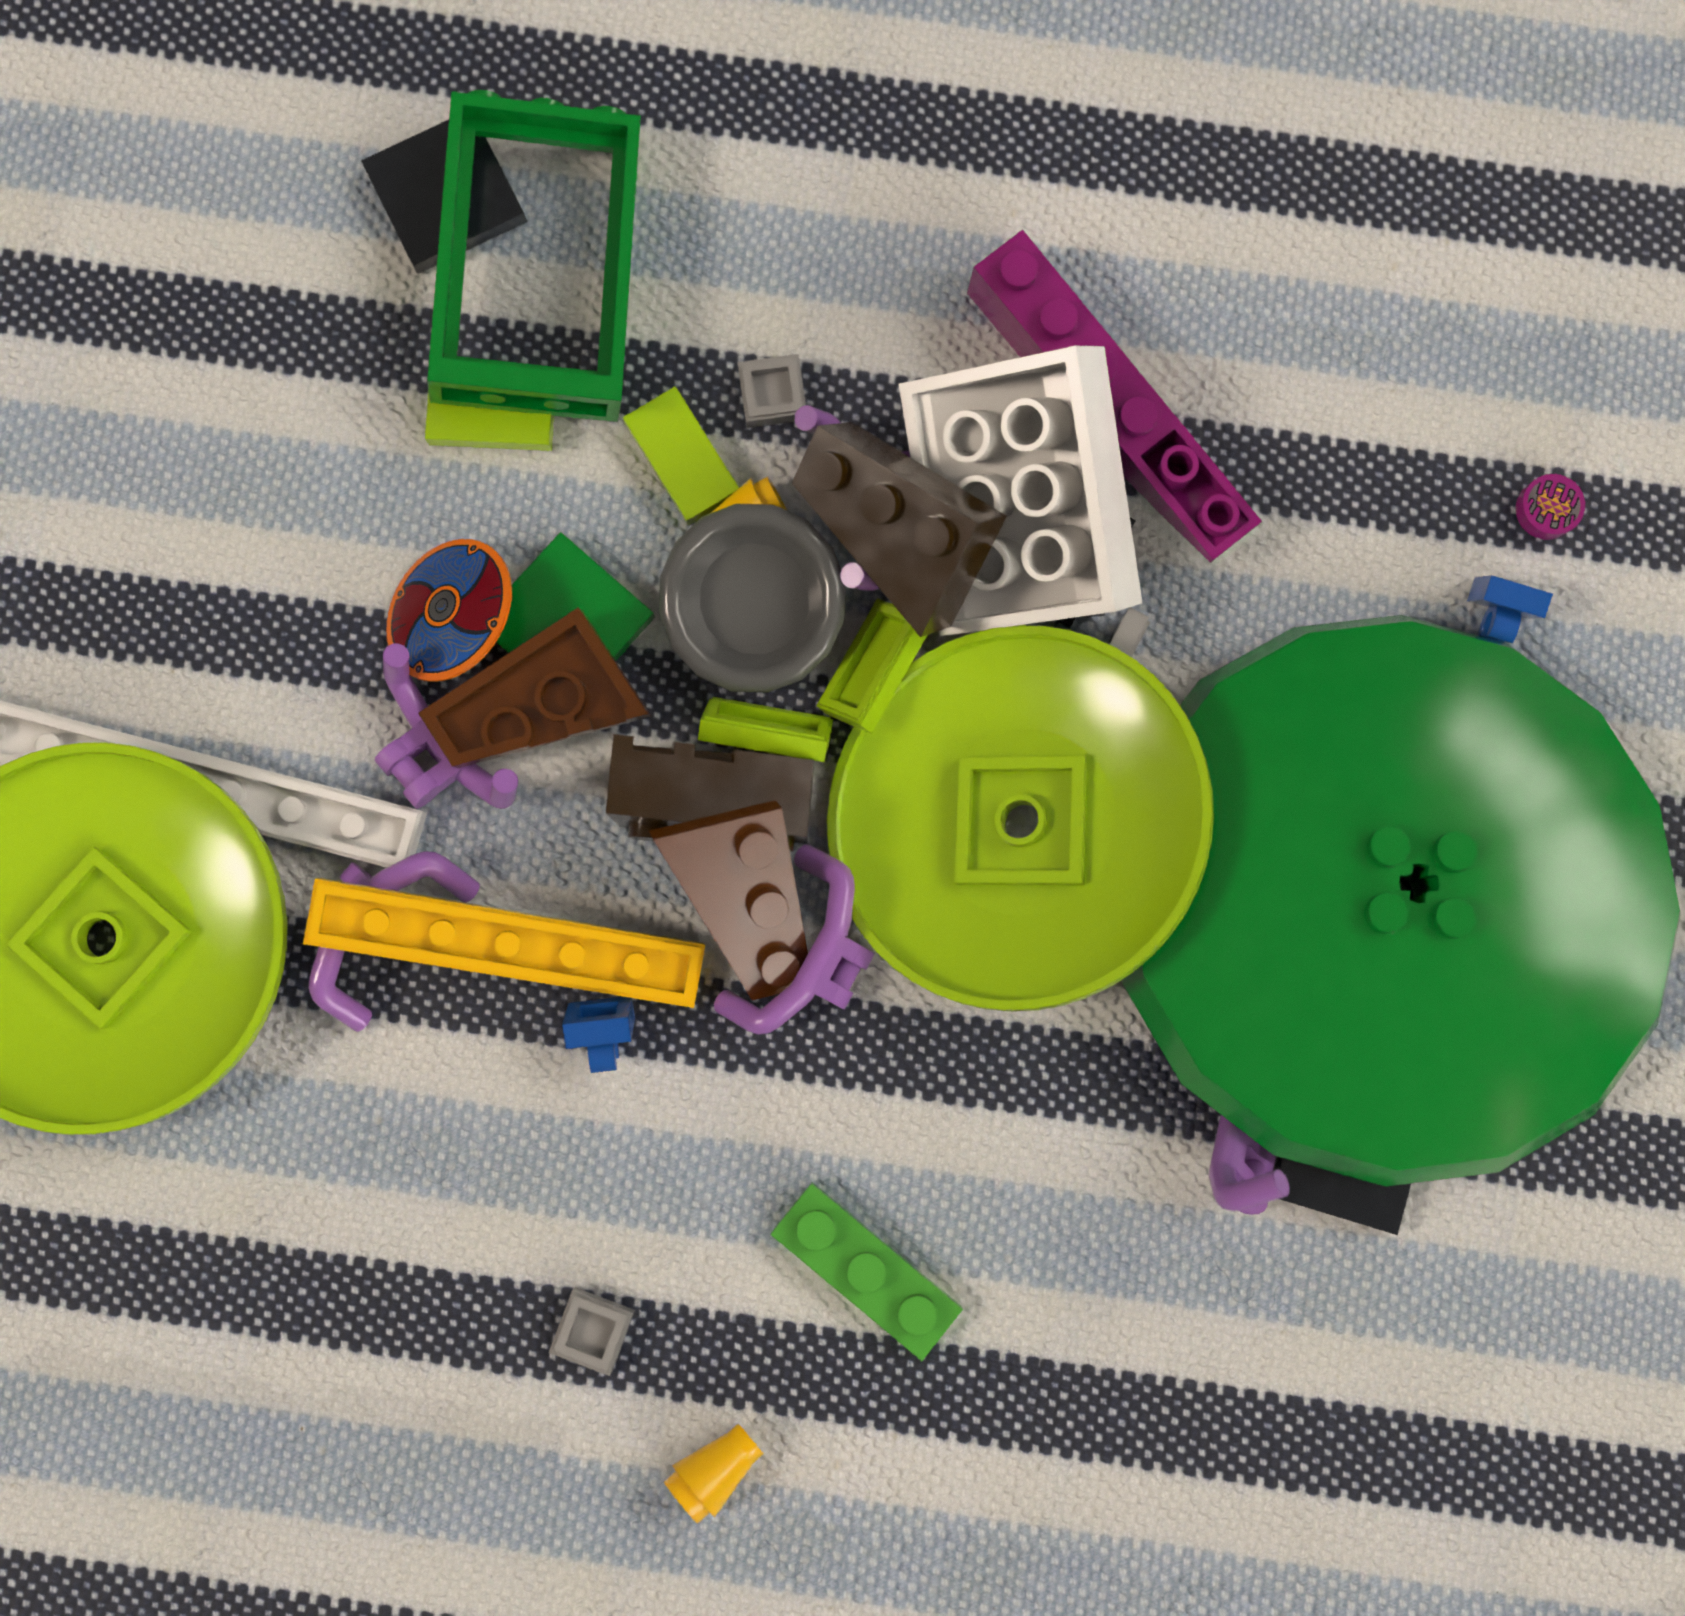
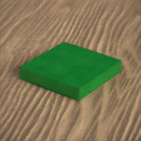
M560 532L512 584V601L508 619L496 643L507 653H510L579 607L584 611L613 658L617 661L655 619V615Z

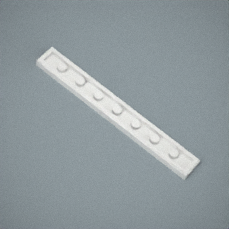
M0 701V766L29 753L54 746L102 742L131 745L175 759L207 776L224 789L243 808L263 836L385 868L416 854L427 813L424 811Z

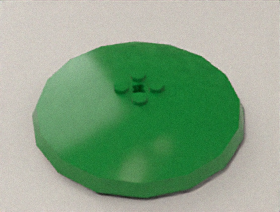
M1404 615L1293 627L1201 678L1182 701L1180 707L1188 717L1200 741L1212 785L1214 820L1207 866L1198 891L1187 913L1172 935L1151 958L1133 973L1122 979L1124 988L1180 1083L1272 1155L1385 1187L1498 1173L1594 1116L1659 1023L1681 916L1660 804L1601 712L1507 643ZM1401 878L1406 879L1412 888L1413 897L1411 900H1409L1411 891H1401L1399 880Z

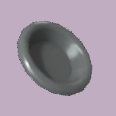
M736 503L702 516L674 543L660 575L659 616L671 648L698 677L732 692L768 693L803 680L830 654L845 621L846 586L841 581V568L833 547L808 520L773 504Z

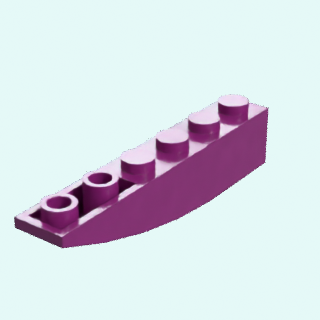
M1023 229L973 267L967 294L1020 358L1072 346L1105 347L1124 478L1210 563L1262 522Z

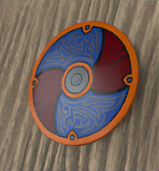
M452 540L440 544L425 553L404 575L391 600L386 631L388 645L395 643L407 648L409 652L410 676L429 682L455 678L473 668L495 645L508 619L512 601L510 573L500 554L489 545L478 540Z

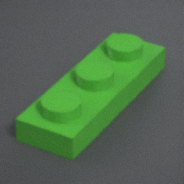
M813 1182L809 1184L771 1231L770 1235L921 1361L924 1360L963 1310L959 1303Z

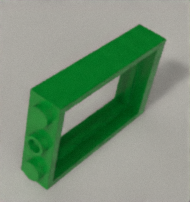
M472 90L468 93L451 91L427 377L430 403L618 422L622 401L640 115L626 114L623 110L612 106H598L593 109L564 106L561 102L550 98H536L531 101L507 99L488 90ZM476 136L612 153L597 371L458 356Z

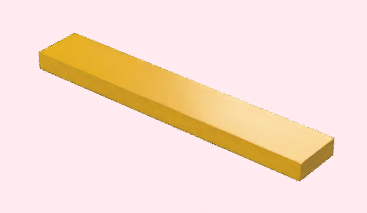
M318 877L314 880L303 944L691 1008H694L705 950V944L702 942Z

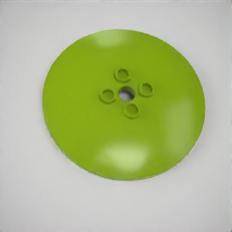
M1026 625L992 628L949 641L912 662L873 733L871 734L853 727L836 765L829 794L827 812L829 855L842 861L851 869L855 882L852 920L872 948L891 967L928 991L960 1004L986 1010L1008 1012L1037 1011L1083 1000L1113 986L1151 958L1172 935L1187 913L1198 891L1207 866L1213 833V791L1208 765L1200 741L1188 717L1169 690L1137 660L1101 640L1067 629ZM1021 805L1034 807L1038 813V824L1035 830L1023 838L1009 836L1006 830V819L1009 813Z
M102 742L54 746L29 753L0 766L1 1119L42 1132L67 1135L99 1134L126 1130L151 1123L197 1100L219 1083L237 1065L265 1024L278 993L287 951L288 921L285 896L279 872L265 840L243 808L224 789L188 765L151 750L131 745ZM106 920L115 929L116 941L113 948L107 954L98 957L89 949L87 935L95 923Z

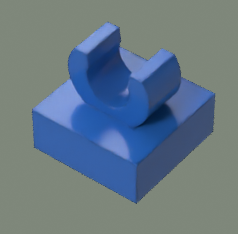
M1492 575L1474 577L1467 601L1488 607L1482 619L1478 636L1503 643L1504 641L1513 643L1520 627L1521 617L1525 619L1545 618L1553 593Z
M615 997L568 1003L562 1024L566 1049L587 1047L591 1073L617 1070L616 1059L620 1056L618 1043L631 1042L635 1023L632 998Z

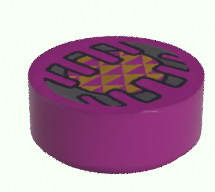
M1546 474L1536 478L1521 491L1516 501V516L1521 527L1531 536L1543 540H1553L1562 537L1580 523L1585 512V499L1581 489L1573 480L1560 474Z

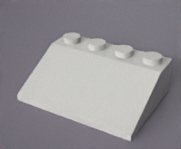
M1072 346L899 384L910 458L1007 516L952 626L940 630L939 636L1116 612L1142 604L1104 346Z

